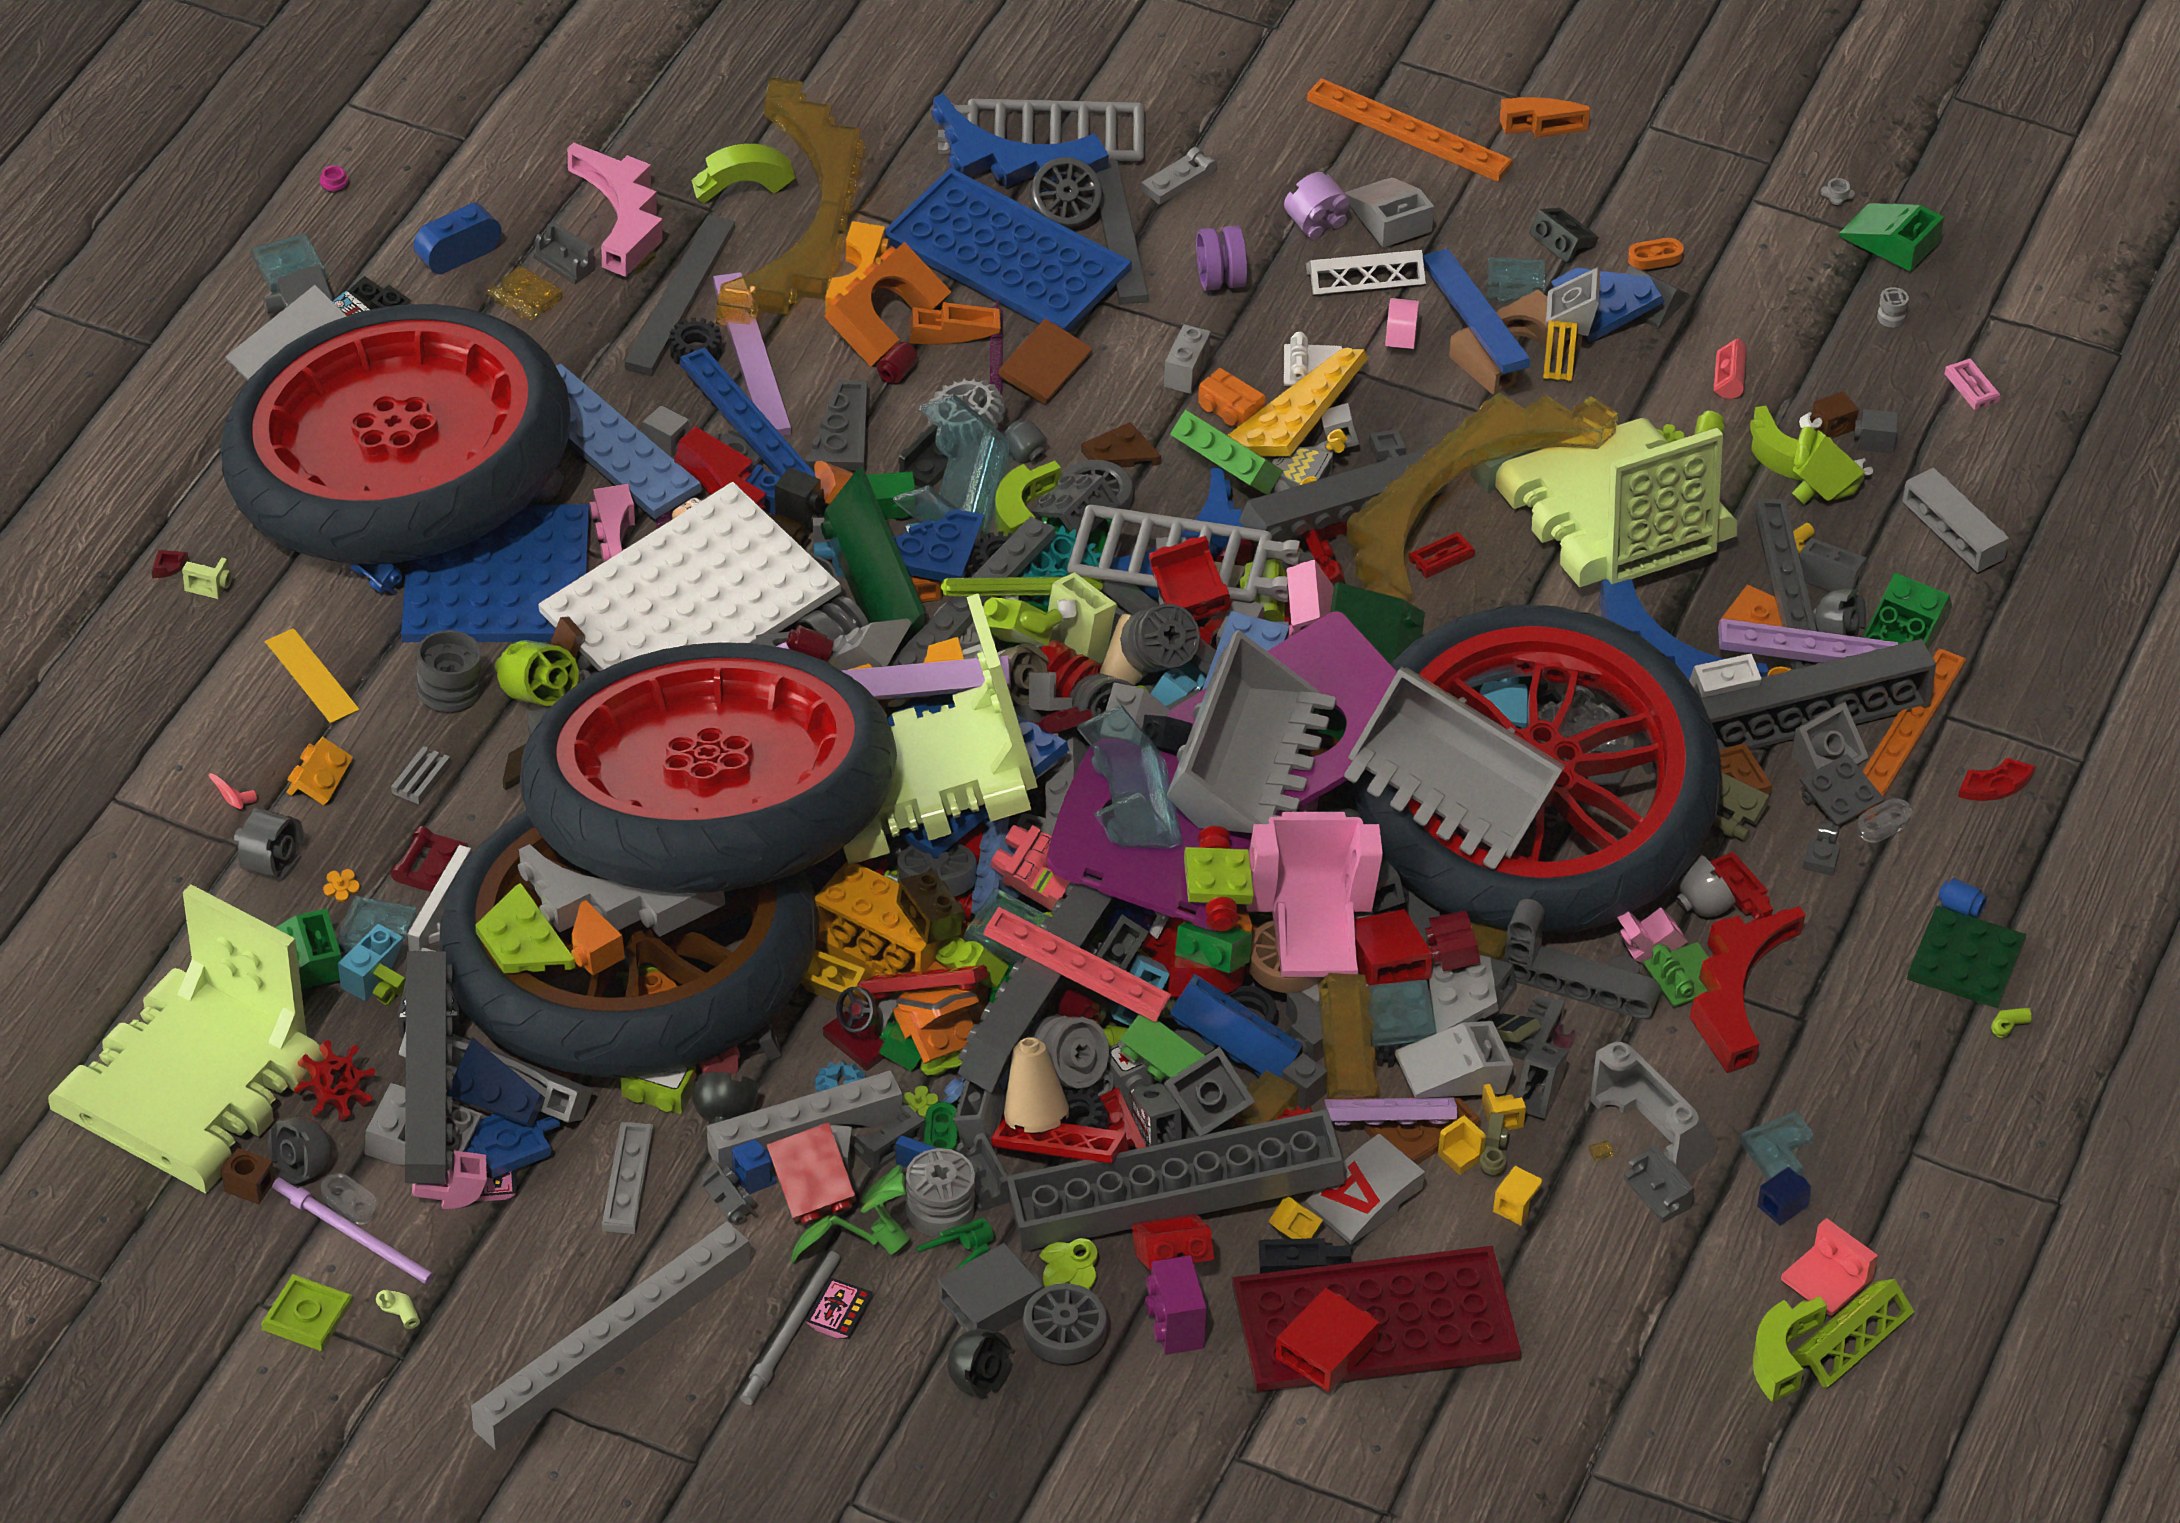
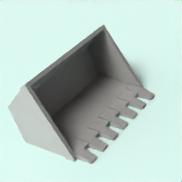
M1240 630L1236 631L1232 635L1230 643L1218 658L1202 702L1198 703L1194 708L1193 718L1195 722L1186 745L1181 746L1178 750L1176 757L1179 764L1166 797L1198 828L1221 826L1228 831L1252 833L1254 824H1269L1270 817H1280L1275 815L1277 810L1297 811L1300 803L1299 799L1283 795L1285 789L1305 790L1307 779L1290 774L1291 770H1312L1315 762L1314 758L1298 754L1299 749L1318 750L1320 748L1321 737L1306 734L1305 732L1307 728L1327 729L1329 718L1314 714L1313 710L1314 708L1334 709L1337 701L1336 698L1319 693L1311 684Z
M1401 667L1348 756L1352 763L1346 770L1344 778L1356 783L1365 769L1376 776L1367 788V792L1375 797H1379L1389 783L1398 789L1390 803L1391 807L1402 812L1411 798L1418 801L1422 805L1413 818L1415 822L1426 826L1434 812L1442 816L1445 820L1436 834L1448 841L1457 827L1463 829L1468 834L1460 845V850L1468 855H1472L1480 841L1492 847L1483 860V864L1494 870L1503 856L1510 859L1560 777L1565 765L1515 735L1516 730L1509 727L1507 730L1466 704L1467 699L1464 697L1457 699L1409 668Z

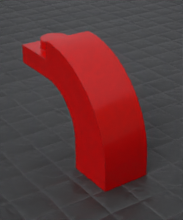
M1171 954L1168 993L1172 997H1179L1194 973L1225 994L1237 989L1245 981L1246 964L1231 973H1227Z

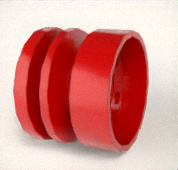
M1057 640L1050 641L1048 646L1044 645L1040 649L1049 661L1045 662L1047 671L1056 673V697L1069 698L1070 692L1077 682L1088 675L1098 674L1102 667V664L1089 659V657L1083 654L1077 655L1076 650Z

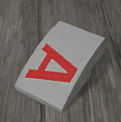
M1378 1134L1343 1161L1344 1184L1315 1190L1307 1199L1305 1206L1322 1218L1323 1222L1351 1245L1396 1215L1399 1204L1422 1190L1425 1171L1381 1134Z

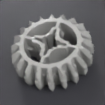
M977 377L972 381L964 378L959 383L953 380V385L951 386L943 385L942 392H935V397L929 400L927 418L929 427L932 424L939 427L940 439L948 443L952 442L956 447L961 443L968 447L970 442L975 441L979 444L980 439H989L990 433L998 432V426L1003 424L1004 416H1006L1003 396L995 387V384H989L987 379L980 382Z

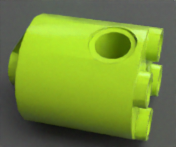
M520 640L511 644L495 662V670L500 687L512 699L552 706L565 693L575 687L579 680V669L576 659L568 650L557 645Z

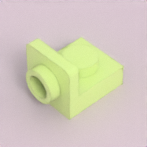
M221 558L215 568L187 561L182 569L185 591L216 599L220 597L224 588L227 589L230 586L232 580V572L229 571L228 559Z

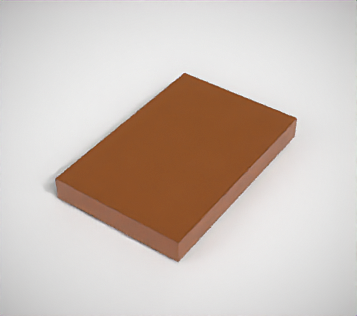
M1045 318L999 368L997 375L1046 405L1091 355L1093 348Z
M1458 1096L1430 1097L1454 1098L1457 1105V1119H1449V1122L1444 1124L1431 1123L1429 1120H1416L1414 1124H1400L1397 1120H1384V1123L1378 1125L1365 1123L1364 1131L1371 1138L1381 1134L1417 1165L1438 1152L1439 1137L1442 1129L1464 1115L1477 1127H1480L1481 1118Z

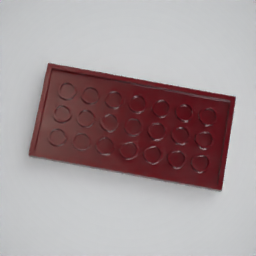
M1493 1245L1232 1277V1289L1256 1392L1315 1385V1383L1275 1358L1277 1337L1325 1288L1335 1294L1342 1295L1349 1303L1362 1311L1369 1312L1379 1321L1378 1342L1341 1381L1517 1360L1521 1356L1519 1341Z

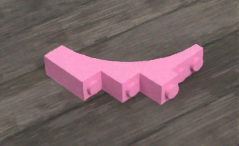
M572 143L567 148L568 171L586 179L600 189L610 200L618 217L612 233L601 245L602 268L626 277L662 242V218L655 216L657 214V191L649 189L651 187V164L628 155L620 161L579 144Z

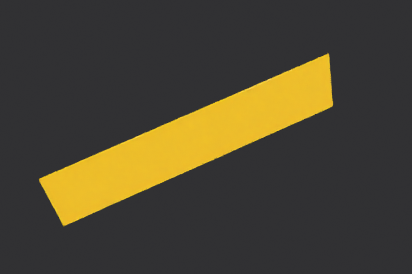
M294 628L264 641L330 723L360 710Z

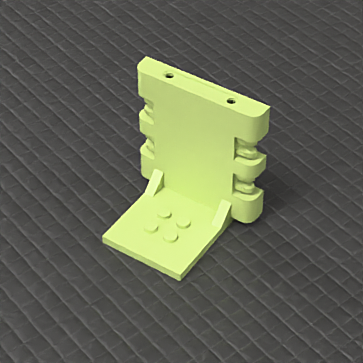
M1639 418L1507 460L1499 467L1496 473L1495 487L1513 509L1526 505L1533 507L1532 531L1542 543L1553 539L1561 541L1560 565L1579 588L1604 579L1609 580L1611 584H1615L1717 552L1718 542L1737 536V520L1719 501L1723 434L1718 428L1668 443L1648 419Z
M979 593L966 598L983 652L977 653L985 682L980 687L952 695L955 703L954 708L949 709L948 704L941 706L940 712L934 714L929 712V710L922 712L923 717L917 718L914 707L892 713L895 726H891L897 749L892 787L879 813L872 822L843 847L848 864H855L890 853L885 834L892 833L893 837L899 836L900 829L906 827L915 831L919 829L918 825L924 824L929 841L950 835L952 833L947 816L953 815V818L961 817V811L968 808L974 813L980 811L978 806L985 804L990 822L1031 810L1026 791L1038 786Z
M190 884L183 892L192 956L187 973L180 969H172L144 997V1009L140 1015L148 1025L139 1022V1020H133L130 1024L119 1023L103 1039V1051L99 1056L108 1067L94 1061L88 1067L78 1065L49 1095L48 1099L50 1110L206 1194L221 1178L220 1172L224 1161L232 1157L230 1147L236 1141L226 1130L236 1135H242L247 1130L259 1137L274 1121L271 1104L276 1098L265 1088L267 1087L279 1093H282L286 1088L294 1091V1088L300 1081L311 1080L309 1071L298 1066L300 1058L307 1054L312 1060L321 1062L323 1055L319 1049L320 1045L307 1037L295 938Z

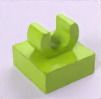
M380 963L373 972L379 983L372 993L378 997L377 1000L389 1006L396 995L402 998L406 979Z

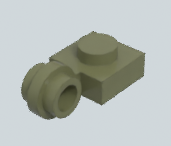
M1492 1112L1485 1151L1480 1156V1167L1488 1175H1497L1506 1166V1157L1499 1150V1147L1506 1148L1509 1128H1502L1504 1114Z

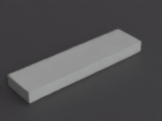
M620 1123L602 1221V1231L628 1234H635L653 1137V1124Z

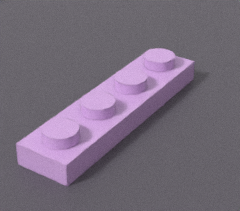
M1454 1098L1324 1099V1110L1328 1109L1331 1121L1336 1125L1351 1124V1121L1361 1120L1371 1125L1382 1124L1384 1120H1397L1400 1124H1414L1416 1120H1429L1431 1123L1444 1124L1448 1123L1449 1119H1457V1105Z

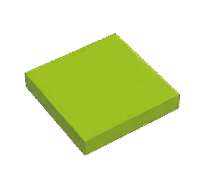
M292 1274L261 1323L262 1330L323 1351L352 1305L353 1297L351 1294Z

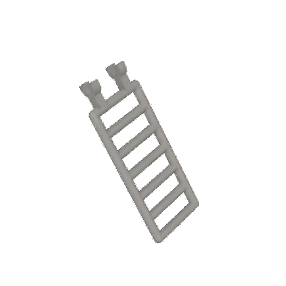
M978 98L970 99L967 105H954L951 102L957 111L977 126L978 110H995L994 135L1005 138L1006 110L1023 111L1022 143L1033 144L1034 111H1050L1049 144L1061 143V112H1078L1077 140L1089 136V112L1106 113L1105 150L1109 154L1108 160L1139 162L1144 158V105L1142 103ZM1117 113H1133V150H1116ZM938 130V141H942L938 142V154L950 153V145L944 134L945 130Z
M1091 504L1085 508L1067 566L1069 574L1075 572L1082 577L1158 588L1153 575L1139 573L1153 526L1171 528L1166 543L1167 547L1179 544L1183 530L1200 533L1199 537L1206 536L1209 543L1212 535L1229 537L1219 575L1222 583L1226 584L1230 599L1252 602L1255 600L1256 594L1272 596L1279 601L1288 602L1287 577L1270 579L1261 576L1267 557L1282 559L1287 564L1298 565L1300 541L1288 540L1277 542L1272 541L1271 532ZM1095 517L1112 519L1098 567L1081 564ZM1124 521L1141 524L1128 571L1110 569ZM1241 539L1259 542L1246 589L1228 587Z

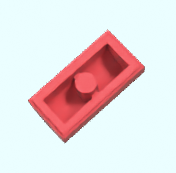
M1739 338L1719 349L1716 354L1714 392L1726 399L1737 398L1744 391L1747 348Z

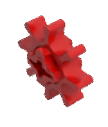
M325 1040L319 1047L323 1055L321 1062L312 1060L307 1054L303 1055L298 1061V1066L309 1071L311 1080L300 1081L294 1088V1091L297 1094L303 1091H311L316 1095L317 1105L311 1111L313 1116H317L323 1110L325 1104H331L337 1108L338 1118L343 1122L351 1114L347 1107V1100H356L363 1107L372 1100L370 1094H366L360 1089L359 1080H369L375 1074V1069L369 1068L364 1071L354 1067L352 1058L359 1050L358 1046L353 1045L347 1051L345 1057H338L331 1049V1041ZM339 1072L336 1086L331 1089L330 1086L333 1083L334 1075Z

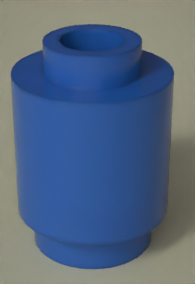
M1953 878L1950 883L1947 881L1943 883L1938 898L1942 900V907L1978 919L1985 908L1988 896L1982 894L1981 889Z

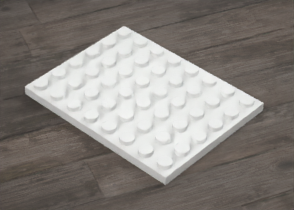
M731 482L545 599L538 606L540 613L555 628L560 617L569 616L585 634L579 652L600 672L624 660L666 648L717 642L756 644V635L780 632L841 592V585L734 482Z

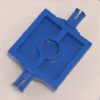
M491 1115L479 1121L469 1141L470 1147L466 1148L464 1152L486 1155V1170L491 1178H495L551 1156V1147L544 1138L543 1133L560 1127V1122L558 1118L549 1116L539 1121L535 1120L533 1126L529 1127L497 1115Z

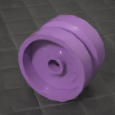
M1240 226L1223 227L1220 238L1214 228L1198 229L1196 254L1199 278L1203 290L1220 289L1223 279L1228 288L1245 287L1247 261L1244 238Z

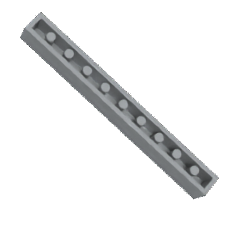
M725 1222L471 1405L473 1430L494 1450L501 1447L750 1265L749 1240L730 1223Z

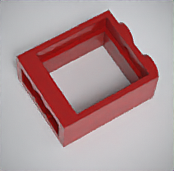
M1197 1214L1131 1223L1135 1256L1149 1270H1151L1153 1261L1177 1258L1178 1253H1183L1184 1256L1191 1255L1193 1263L1214 1260L1211 1227Z

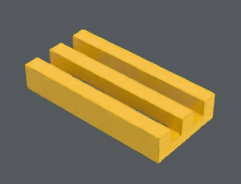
M1548 321L1543 378L1572 381L1577 322ZM1554 327H1560L1555 372H1550ZM1565 328H1571L1567 373H1561Z

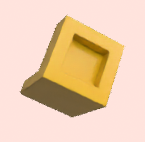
M1484 1084L1481 1104L1488 1123L1492 1112L1504 1114L1502 1128H1509L1508 1130L1523 1128L1526 1111L1523 1098L1514 1099V1096L1511 1094L1495 1097L1491 1084Z
M1464 1115L1441 1130L1438 1156L1458 1175H1461L1480 1162V1156L1485 1151L1486 1135Z
M1514 1166L1495 1191L1493 1212L1522 1226L1528 1218L1530 1200L1542 1186V1179Z
M1284 1196L1269 1219L1271 1225L1291 1239L1312 1238L1323 1221L1322 1218L1290 1196Z

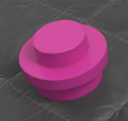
M339 166L326 167L320 176V185L329 191L341 190L348 184V176L343 168Z

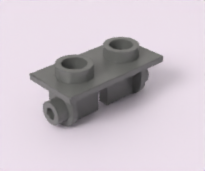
M713 1159L711 1162L716 1169L713 1172L708 1171L703 1174L701 1178L702 1186L715 1202L726 1196L717 1206L726 1216L727 1220L735 1225H740L745 1221V1216L749 1212L758 1218L759 1215L752 1207L756 1201L744 1187L739 1190L735 1185L739 1181L736 1174L728 1165L722 1168Z

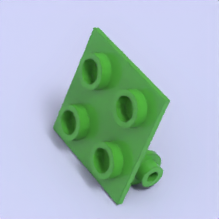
M1698 942L1673 951L1668 946L1659 943L1652 949V958L1642 962L1652 978L1660 984L1661 991L1673 1007L1690 1002L1699 994L1708 992L1699 980L1703 960H1706L1708 956Z

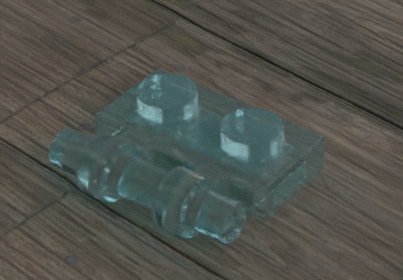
M1488 257L1487 285H1498V287H1487V298L1498 299V302H1507V299L1519 300L1521 297L1538 290L1533 289V287L1544 288L1545 260ZM1508 286H1519V287H1524V289H1521V288H1508Z

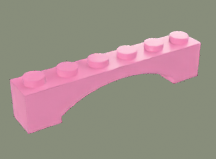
M628 484L593 489L594 501L589 502L591 519H597L595 523L597 540H603V543H600L603 561H607L622 552L621 546L624 535L629 526L635 525L634 503Z

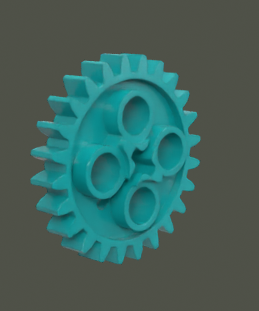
M1061 525L1059 531L1055 532L1056 536L1017 577H1066L1070 575L1067 572V566L1076 540V529L1067 534L1065 533V527ZM1095 543L1086 545L1081 564L1098 567L1102 553L1092 552L1096 545ZM1050 595L1020 596L1021 598L1030 596L1032 598L1031 601L1049 606Z

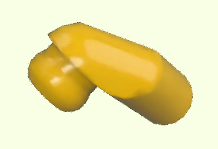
M1805 523L1793 531L1799 557L1802 549L1805 547L1804 541L1815 534L1813 526L1809 523Z

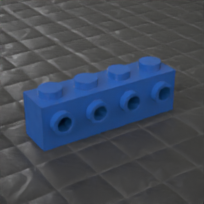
M1195 973L1169 1013L1174 1016V1020L1182 1027H1191L1201 1034V1038L1212 1046H1220L1228 1052V1055L1234 1061L1241 1064L1246 1063L1255 1069V1073L1260 1078L1266 1081L1272 1080L1276 1084L1281 1080L1282 1071L1293 1062L1302 1046V1043Z

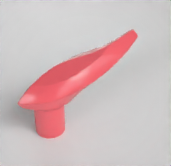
M212 773L209 774L210 779L218 787L225 800L232 806L242 809L243 805L257 801L254 790L239 793L218 776Z

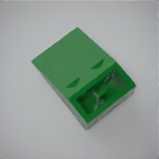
M1868 203L1839 232V237L1911 272L1940 242L1944 216L1922 205Z
M1895 572L1862 638L1898 642V644L1922 639L1927 649H1929L1940 633L1952 608L1950 595Z
M327 908L295 915L275 927L295 938L301 989L340 981L338 962L342 958Z

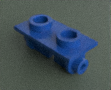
M351 564L350 568L362 577L368 576L371 579L369 585L380 593H384L386 590L395 595L398 594L392 587L401 581L402 575L400 569L395 565Z

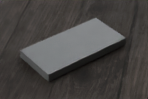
M314 285L225 357L248 381L264 363L278 353L285 345L309 331L346 317V315Z

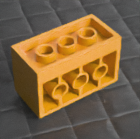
M846 861L815 896L819 910L815 949L862 967L866 961L873 963L877 960L885 965V970H889L893 974L926 971L935 961L940 963L935 958V955L943 940L926 944L896 903L899 883L858 863L848 864V861Z

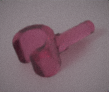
M1560 1024L1556 1027L1553 1045L1567 1050L1572 1046L1575 1030H1572L1568 1035L1562 1034L1564 1025Z

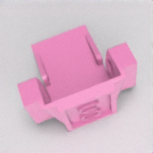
M1282 812L1281 817H1270L1269 824H1254L1249 849L1254 896L1252 904H1246L1247 912H1272L1282 977H1357L1354 912H1372L1383 854L1379 824H1363L1361 818L1346 817L1345 812Z

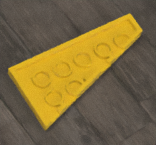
M1340 349L1228 435L1260 456H1291L1367 361L1365 349Z

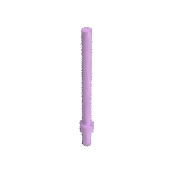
M280 1177L274 1181L272 1188L289 1198L293 1206L301 1211L308 1210L422 1283L428 1285L434 1277L432 1272L313 1198V1194L302 1187L296 1188Z

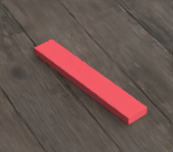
M998 907L984 930L983 935L1154 1022H1157L1171 997L1170 993L1001 907Z

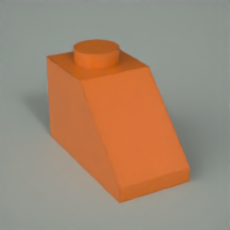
M587 900L582 901L572 932L573 950L571 954L575 959V963L579 967L583 966L593 976L625 958L623 937Z

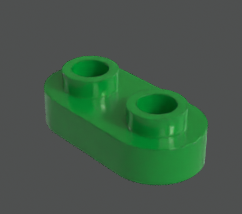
M938 1102L932 1104L927 1109L924 1133L925 1144L956 1151L958 1130L953 1118H955L954 1114L957 1112L952 1104Z

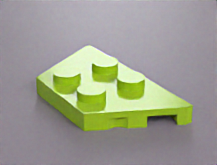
M521 883L516 885L475 925L478 937L503 973H520L525 970L532 972L545 971V965L564 964L565 970L576 968L574 957L547 919L542 915L538 906Z

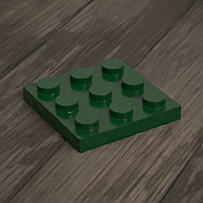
M1936 906L1908 971L1907 980L1998 1009L2024 946L2027 934Z

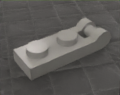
M1193 147L1185 157L1142 181L1141 191L1161 205L1211 175L1217 168V162L1211 157H1205L1204 152L1198 147Z

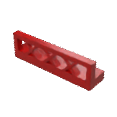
M1005 1117L990 1138L991 1144L994 1147L1105 1163H1113L1120 1152L1129 1151L1126 1132L1061 1123L1060 1126L1048 1131L1029 1133L1024 1132L1023 1126L1015 1125V1129L1011 1128L1005 1122Z

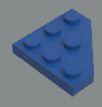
M1575 268L1552 280L1551 283L1553 288L1591 270ZM1600 271L1599 304L1589 335H1584L1588 343L1664 303L1662 295L1651 278Z
M954 509L945 513V518L935 522H931L929 519L910 527L908 533L898 537L892 534L909 575L944 581L946 578H964L974 552L975 544L984 526L985 515Z

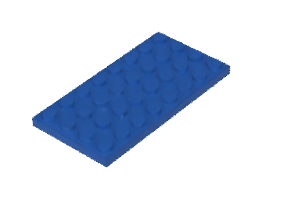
M951 167L886 228V238L890 239L891 246L898 248L905 242L925 264L995 301L998 300L999 303L1039 324L1046 318L1067 332L1132 269V261Z

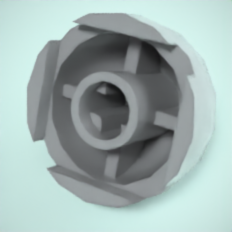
M1702 854L1697 855L1691 866L1677 880L1680 894L1676 898L1686 912L1692 909L1699 916H1718L1734 906L1736 901L1722 877L1719 879L1713 871L1715 867Z

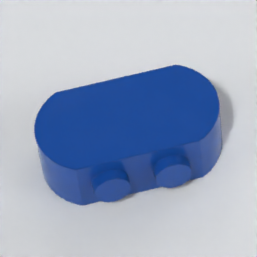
M471 203L423 225L414 239V251L434 273L444 274L490 253L500 240L501 226L481 204Z

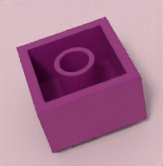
M1191 1255L1153 1261L1151 1276H1146L1149 1296L1145 1297V1305L1148 1316H1154L1155 1319L1153 1334L1156 1343L1161 1342L1165 1355L1204 1349L1206 1305Z

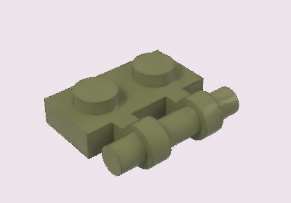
M1721 772L1720 799L1713 826L1723 830V834L1730 838L1737 837L1745 841L1749 836L1750 830L1742 826L1743 822L1748 821L1756 825L1771 800L1770 796ZM1721 808L1733 814V817L1728 820L1718 815V812Z

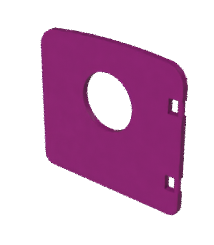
M1331 612L1267 651L1316 688L1319 693L1334 696L1337 700L1334 708L1339 710L1347 720L1346 731L1342 739L1330 750L1312 756L1315 760L1312 770H1291L1290 774L1307 779L1305 790L1285 789L1283 795L1299 799L1298 808L1348 780L1344 778L1346 770L1352 763L1348 756L1397 674L1396 670L1341 612ZM1207 688L1171 709L1167 716L1190 722L1193 727L1195 722L1193 718L1194 708L1198 703L1202 702ZM1277 810L1275 815L1281 817L1282 812L1292 811Z
M1114 735L1101 736L1095 739L1079 765L1059 811L1046 857L1049 869L1064 880L1079 885L1081 883L1098 889L1099 892L1173 918L1175 916L1192 922L1193 925L1210 931L1220 932L1207 925V914L1205 912L1207 903L1188 902L1184 864L1185 847L1199 848L1198 835L1204 828H1198L1166 797L1179 764L1177 757ZM1121 799H1138L1149 802L1163 810L1171 819L1174 826V836L1167 843L1157 847L1143 848L1129 845L1120 841L1108 831L1102 819V811L1110 803ZM1228 831L1231 849H1250L1252 833ZM1084 873H1088L1090 875L1102 878V881L1099 882L1097 880L1085 877L1083 875ZM1178 905L1196 911V914L1177 909Z

